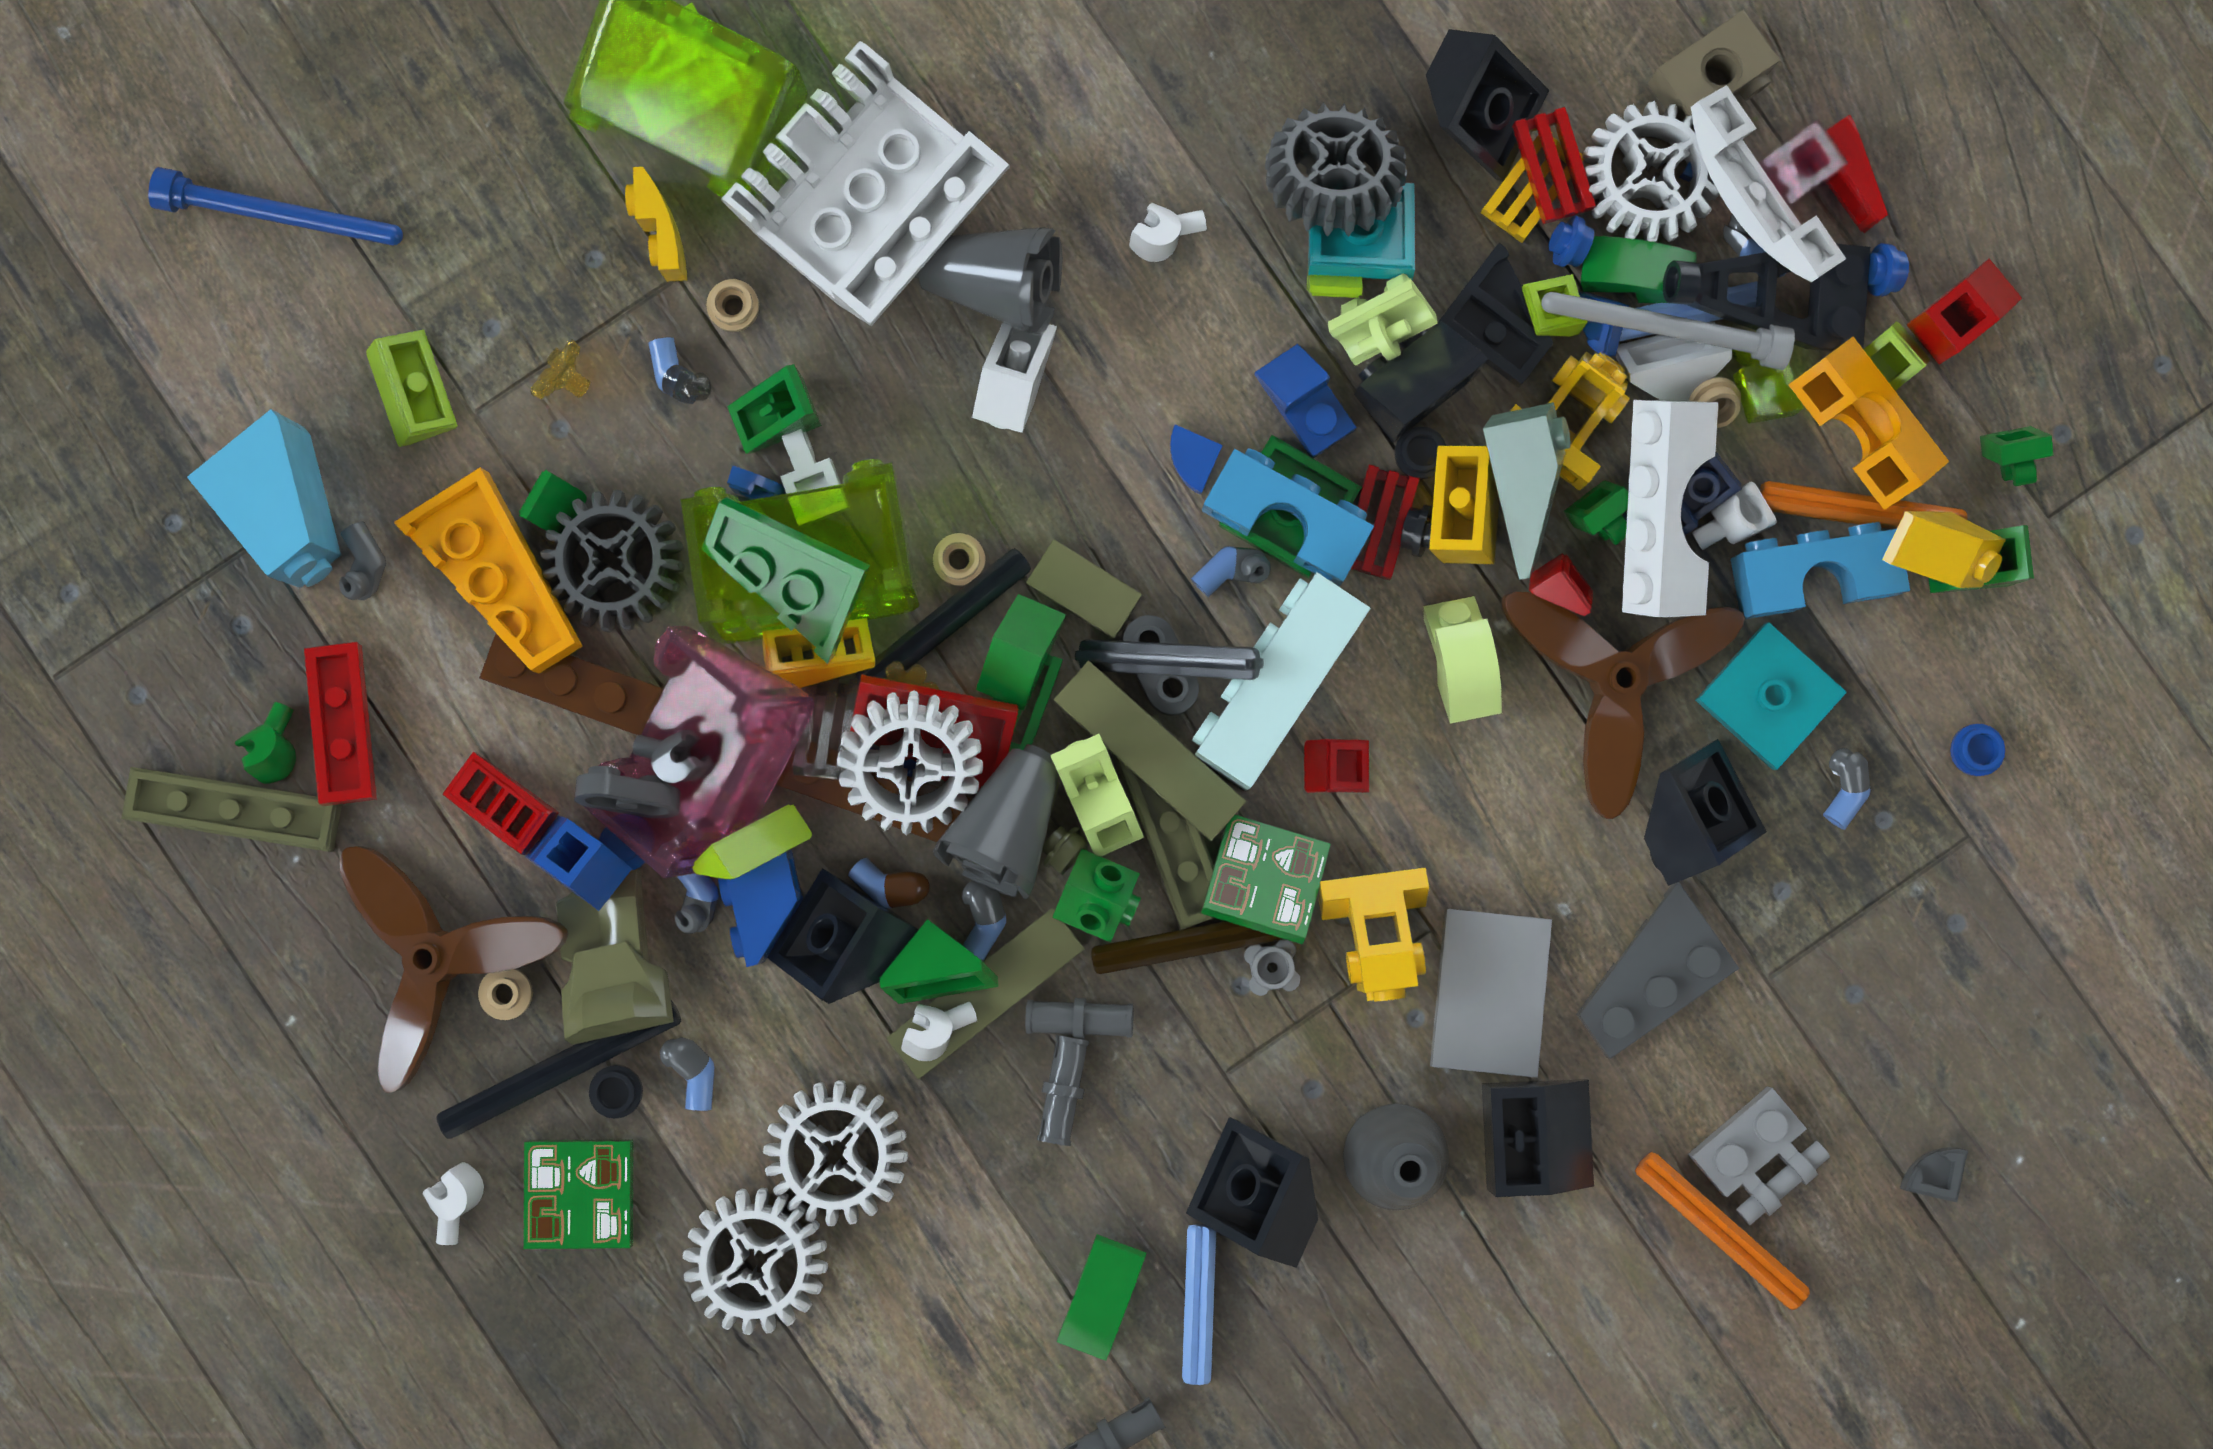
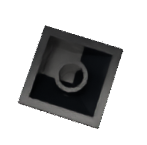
M1449 29L1426 73L1439 125L1496 180L1504 181L1519 152V146L1512 126L1517 120L1534 118L1538 114L1549 89L1496 35Z
M1719 739L1708 743L1660 773L1644 840L1650 850L1653 864L1661 871L1668 886L1719 866L1767 832Z
M822 868L767 958L819 999L830 1004L879 983L880 977L919 929L889 908L882 907L863 892Z
M1229 1117L1186 1214L1258 1256L1297 1268L1318 1221L1309 1158L1250 1126Z

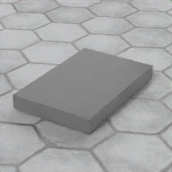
M1445 909L1430 1061L1431 1067L1538 1078L1552 919Z

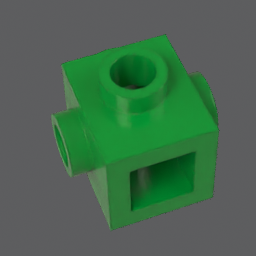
M1081 848L1052 918L1111 942L1119 923L1129 927L1137 910L1141 897L1132 894L1140 873Z

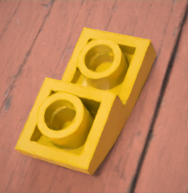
M633 167V184H626L625 187L626 208L628 215L635 216V220L644 232L657 231V234L649 235L648 239L651 266H658L659 272L667 282L687 281L683 245L672 212L644 167Z

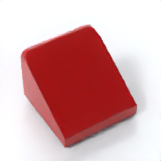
M1562 553L1532 572L1529 583V591L1532 594L1582 616L1591 613L1593 590L1567 555Z
M1307 740L1304 744L1305 791L1307 793H1369V740Z

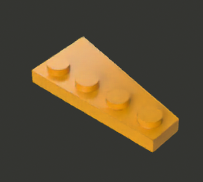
M481 467L394 521V524L422 550L421 553L432 565L440 569L454 584L457 592L480 612L488 621L487 624L531 671L539 674L583 647L558 599L551 594L552 588L549 582L543 577L542 569L488 471Z

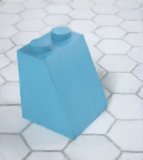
M270 409L187 476L268 577L299 588L304 585L310 587L327 577L333 569L330 564L341 556L311 435L303 426Z

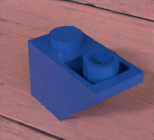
M559 815L525 856L598 911H600L632 870L629 865L603 843L568 818Z
M792 849L738 878H718L722 901L725 907L733 905L737 926L730 928L733 950L737 958H745L746 967L762 964L766 961L769 953L803 900Z

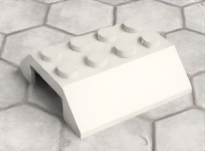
M859 41L845 57V61L865 84L842 64H839L832 72L836 82L856 101L850 110L846 113L829 93L817 89L810 99L831 123L829 124L819 112L805 103L776 136V139L797 162L794 163L773 143H770L763 151L767 160L787 177V182L777 192L769 185L768 180L760 172L748 168L741 177L763 199L760 203L748 190L737 182L721 200L763 242L835 303L872 326L1010 166L970 131L965 136L959 133L893 77L888 62L865 43Z

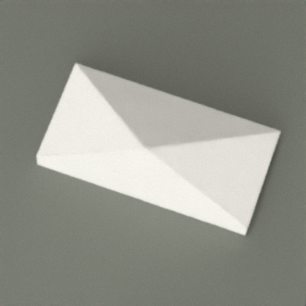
M1656 335L1619 344L1615 357L1625 369L1624 373L1633 385L1659 400L1689 401L1690 395L1697 386L1706 380L1714 378L1732 359V349Z

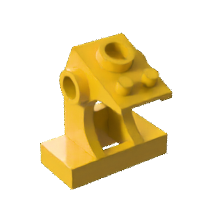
M1586 351L1580 360L1570 355L1552 379L1560 387L1547 403H1554L1555 410H1557L1569 394L1593 411L1576 434L1569 430L1571 444L1570 448L1565 449V457L1560 473L1561 478L1579 491L1592 480L1601 467L1580 451L1582 446L1602 418L1612 423L1630 400L1624 394L1628 385V381L1625 380L1628 377L1624 373L1625 369L1603 352L1595 353L1592 356ZM1515 404L1510 411L1520 410L1522 408Z
M1426 868L1320 881L1319 905L1322 920L1348 917L1350 920L1356 951L1346 952L1350 984L1357 983V991L1366 993L1367 1001L1374 1000V1002L1406 998L1405 988L1418 986L1417 975L1426 974L1423 947L1421 942L1412 943L1406 909L1426 907L1429 892ZM1392 916L1397 942L1369 946L1365 920Z

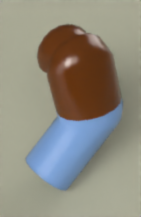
M867 858L858 861L848 875L872 900L884 908L918 904L928 895L930 889L928 879L919 872L906 871L883 874Z

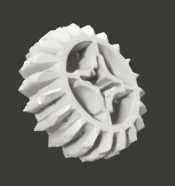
M1648 102L1643 116L1634 104L1629 105L1624 111V120L1616 114H1611L1605 122L1607 130L1597 128L1592 134L1591 139L1595 146L1586 147L1582 155L1584 160L1591 164L1584 167L1588 182L1595 183L1590 185L1589 191L1592 192L1594 200L1599 199L1600 201L1591 214L1595 219L1601 218L1606 213L1612 217L1606 227L1608 232L1613 233L1622 224L1627 227L1625 238L1635 239L1639 231L1642 230L1644 240L1656 242L1660 230L1663 237L1668 242H1671L1678 237L1679 228L1690 233L1697 226L1695 216L1706 218L1711 212L1712 208L1706 200H1715L1719 196V192L1714 183L1711 182L1712 179L1702 158L1696 134L1691 129L1693 125L1692 116H1686L1682 122L1675 119L1678 112L1676 104H1670L1665 113L1659 115L1656 102ZM1638 137L1659 138L1670 143L1672 146L1658 149L1652 147L1645 138L1639 140ZM1617 147L1625 155L1622 161L1628 170V178L1618 188L1614 183L1611 172L1612 156ZM1684 159L1687 164L1689 161L1691 162L1693 178L1690 181L1689 192L1685 200L1677 191L1681 186L1674 176V169ZM1664 163H1667L1656 181L1654 176L1651 181L1644 178L1635 184L1646 166L1648 171L1651 166L1658 169ZM1644 197L1651 200L1657 208L1663 206L1665 210H1646L1633 205L1629 201Z
M915 690L909 693L908 704L900 705L899 697L896 693L892 692L887 696L886 710L879 703L872 700L867 706L869 718L859 714L854 715L851 726L855 732L843 733L841 745L847 750L838 753L837 765L846 769L840 774L839 782L841 787L852 788L848 794L850 805L866 802L862 812V817L865 821L872 819L879 813L882 815L881 828L884 831L892 826L893 820L902 822V833L907 835L911 833L912 822H920L922 829L929 833L933 829V817L936 816L942 823L948 825L952 822L950 807L964 812L968 804L965 794H976L979 789V782L973 776L982 773L983 761L974 757L981 752L980 740L968 738L973 732L972 723L970 721H961L954 724L959 712L955 705L948 707L944 712L940 713L938 711L940 698L937 695H932L929 698L927 706L919 705V694ZM904 728L903 736L898 742L892 745H880L879 750L870 749L873 743L882 735L892 730ZM920 729L928 731L941 739L951 754H943L942 748H934L927 745L921 737ZM910 743L913 744V757L917 758L911 782L907 781L908 769L903 767ZM870 772H877V777L893 781L899 788L900 795L884 789L876 782ZM942 776H950L937 790L927 795L916 797L918 789L928 781H941Z
M843 1080L835 1082L833 1097H828L827 1089L823 1082L816 1083L813 1086L814 1102L811 1101L804 1091L800 1090L794 1094L795 1103L800 1109L799 1112L786 1104L782 1105L778 1110V1113L788 1125L772 1123L768 1127V1133L781 1139V1143L766 1144L763 1148V1153L768 1156H780V1162L767 1166L765 1172L767 1176L783 1173L785 1178L784 1181L780 1182L773 1189V1192L776 1196H779L790 1188L796 1194L787 1205L791 1212L797 1209L803 1201L810 1204L805 1218L809 1222H813L816 1219L820 1208L826 1209L825 1220L827 1226H835L839 1217V1210L841 1209L844 1210L847 1222L855 1224L858 1221L857 1205L859 1204L865 1213L873 1216L878 1211V1207L872 1195L875 1194L886 1202H889L894 1195L892 1190L883 1183L884 1180L892 1183H901L904 1178V1174L900 1170L890 1167L891 1163L906 1162L908 1159V1152L892 1150V1144L903 1141L906 1138L905 1130H896L889 1133L886 1127L898 1118V1114L893 1110L880 1118L875 1111L883 1104L884 1097L877 1095L867 1106L861 1102L866 1093V1086L862 1084L855 1088L852 1098L845 1097L846 1084ZM827 1110H841L855 1115L850 1124L844 1130L838 1132L829 1131L821 1125L817 1127L807 1119L818 1112ZM867 1127L873 1132L878 1145L879 1160L875 1174L866 1167L867 1163L859 1156L857 1150V1142ZM851 1132L853 1136L845 1145L847 1148L843 1152L844 1158L848 1161L847 1164L842 1165L839 1159L835 1165L830 1164L823 1173H820L819 1170L827 1161L825 1158L829 1153L828 1148L824 1145L825 1142L830 1140L833 1146L837 1141L841 1142ZM797 1133L806 1139L804 1143L811 1148L815 1157L814 1165L805 1179L800 1174L794 1157V1144ZM843 1175L850 1181L856 1180L863 1186L862 1189L845 1195H831L817 1190L821 1183L828 1176Z
M760 1188L757 1191L755 1204H751L747 1190L740 1189L736 1192L735 1196L737 1208L733 1206L728 1198L722 1196L716 1201L720 1217L707 1209L699 1216L702 1224L709 1231L695 1227L689 1231L688 1238L700 1245L701 1248H688L683 1252L684 1260L699 1264V1267L692 1268L684 1273V1280L686 1282L701 1280L703 1286L696 1289L691 1294V1298L694 1302H697L708 1295L712 1303L706 1308L704 1315L707 1318H712L719 1309L725 1311L727 1314L722 1322L724 1329L729 1330L736 1322L737 1317L743 1318V1333L750 1335L756 1326V1319L760 1318L765 1333H772L776 1328L775 1314H777L782 1323L790 1326L796 1319L791 1305L804 1313L812 1306L810 1299L803 1291L810 1294H819L823 1288V1284L810 1276V1274H822L827 1271V1262L812 1259V1255L826 1250L827 1243L825 1240L810 1242L808 1236L814 1234L819 1229L820 1224L817 1220H814L802 1227L798 1220L805 1214L807 1208L800 1204L791 1214L786 1212L784 1208L789 1200V1195L786 1193L779 1195L775 1200L774 1206L768 1205L769 1192L767 1188ZM742 1220H765L778 1226L786 1234H781L773 1239H763L756 1235L751 1226L746 1228ZM727 1227L733 1238L730 1244L734 1250V1261L725 1270L717 1274L714 1259L715 1248L720 1234ZM775 1248L777 1249L761 1267L762 1273H757V1266L753 1271L746 1267L740 1272L735 1273L750 1255L749 1249H754V1256L758 1251L766 1254ZM795 1248L798 1261L797 1275L792 1288L784 1294L779 1285L781 1278L776 1269L777 1260L787 1251ZM738 1283H748L756 1288L760 1296L766 1295L769 1301H747L731 1293L727 1287L730 1288Z

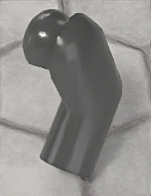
M360 521L348 526L341 532V536L355 558L350 571L346 573L345 577H341L339 582L341 593L350 600H366L373 596L378 590L386 566V559L365 522Z

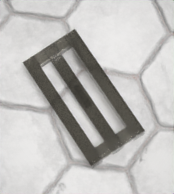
M834 678L829 680V682H820L806 686L793 760L794 775L839 779L840 774L846 770L838 766L837 761L836 766L826 764L838 697L847 698L838 753L847 750L841 745V738L844 732H850L859 687L858 680L850 679L849 684L840 683V678ZM818 695L826 696L816 758L813 764L807 763Z

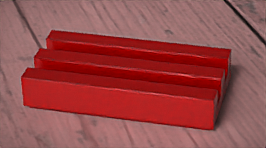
M1566 108L1555 109L1553 113L1549 114L1541 113L1529 120L1524 118L1515 121L1512 127L1542 224L1593 210L1596 204L1592 192L1589 191L1590 185ZM1555 125L1578 199L1577 203H1573L1550 126ZM1538 131L1561 205L1560 208L1553 209L1530 132Z
M1369 464L1357 507L1367 513L1375 481L1383 482L1385 485L1364 560L1356 559L1351 570L1389 581L1392 579L1401 547L1403 525L1410 507H1412L1420 478L1402 476L1398 472L1381 470L1379 467ZM1397 486L1404 488V492L1382 567L1375 565L1374 562L1395 487Z

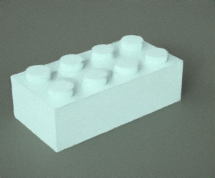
M1319 573L1315 574L1309 584L1300 578L1279 609V611L1287 615L1282 625L1278 628L1270 622L1253 647L1259 650L1260 658H1263L1264 661L1259 677L1254 680H1231L1221 695V698L1229 702L1220 717L1210 712L1191 740L1200 746L1195 756L1205 765L1244 791L1250 789L1371 608Z

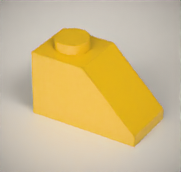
M1905 511L1882 560L1891 565L1958 588H1977L1990 581L1998 571L2002 561V556L1999 552L2006 539L1953 512Z

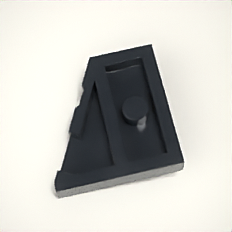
M1498 243L1438 323L1443 321L1480 349L1489 359L1486 364L1519 388L1552 346L1553 341L1550 336L1536 335L1523 294V285L1520 284L1508 260L1510 255L1506 247Z

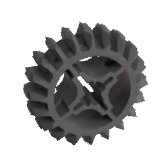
M1323 102L1320 109H1318V114H1313L1303 108L1298 116V120L1287 118L1282 126V132H1275L1265 161V169L1267 170L1266 186L1268 187V192L1273 193L1275 208H1286L1288 222L1300 218L1304 219L1303 225L1306 232L1315 225L1322 226L1327 237L1334 228H1342L1349 237L1352 231H1354L1355 225L1369 232L1375 219L1385 221L1387 215L1390 214L1391 207L1397 206L1401 199L1402 186L1406 183L1405 147L1398 145L1397 131H1385L1386 126L1384 125L1383 117L1371 121L1368 120L1365 107L1357 114L1348 112L1345 102L1338 111H1330ZM1299 162L1307 168L1306 173L1309 175L1308 177H1305L1296 165ZM1364 162L1371 167L1375 174L1374 177L1366 172Z
M614 490L611 495L610 504L607 505L604 495L600 491L592 493L591 497L593 508L589 509L582 500L576 499L572 502L573 508L578 514L574 519L563 512L557 514L556 519L558 522L566 527L561 534L554 530H547L545 537L557 543L556 550H542L540 557L545 561L555 563L556 567L546 569L542 572V575L548 582L560 581L558 585L552 588L551 594L558 601L568 598L563 607L567 616L572 617L582 610L580 616L581 625L590 628L599 616L601 630L612 632L616 616H618L619 623L624 630H633L634 619L632 613L636 612L643 622L650 623L653 621V615L647 607L650 603L653 602L663 610H666L669 606L668 601L659 595L662 589L665 587L671 592L679 591L680 585L667 577L669 572L679 573L684 571V563L675 559H669V555L679 553L684 549L683 544L679 540L665 541L666 538L674 533L676 526L671 521H665L656 525L661 519L663 510L657 505H653L643 513L645 498L641 495L635 494L626 506L625 493L621 490ZM622 520L634 523L627 532L621 530L614 538L607 540L598 538L590 531L597 525L608 521ZM646 535L651 543L653 553L652 568L647 580L636 566V556L643 547L640 542ZM579 543L584 547L589 556V566L582 575L585 581L580 586L574 573V556ZM596 545L616 555L623 552V555L618 558L623 561L621 566L630 573V577L619 570L615 571L609 567L603 570V567L608 564L603 562L605 556L596 549ZM617 582H623L636 591L632 596L618 602L603 603L591 600L598 590L604 592L610 585Z

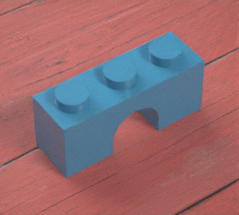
M1248 448L1245 454L1234 449L1206 498L1202 512L1245 536H1248L1256 520L1268 511L1284 510L1293 514L1300 521L1304 531L1302 547L1293 562L1314 574H1321L1340 587L1374 528V525L1365 521L1368 514L1348 501L1340 499L1336 505L1319 496L1321 488L1303 476L1294 474L1290 480L1272 470L1275 462L1256 450Z
M1875 522L1849 527V536L1830 539L1829 530L1797 535L1798 544L1778 547L1777 538L1746 543V552L1731 558L1739 611L1744 614L1745 619L1790 613L1806 607L1803 581L1805 575L1812 567L1826 569L1836 577L1841 588L1843 604L1894 597L1909 592L1910 586L1907 570L1882 560L1897 529L1882 531L1881 523Z

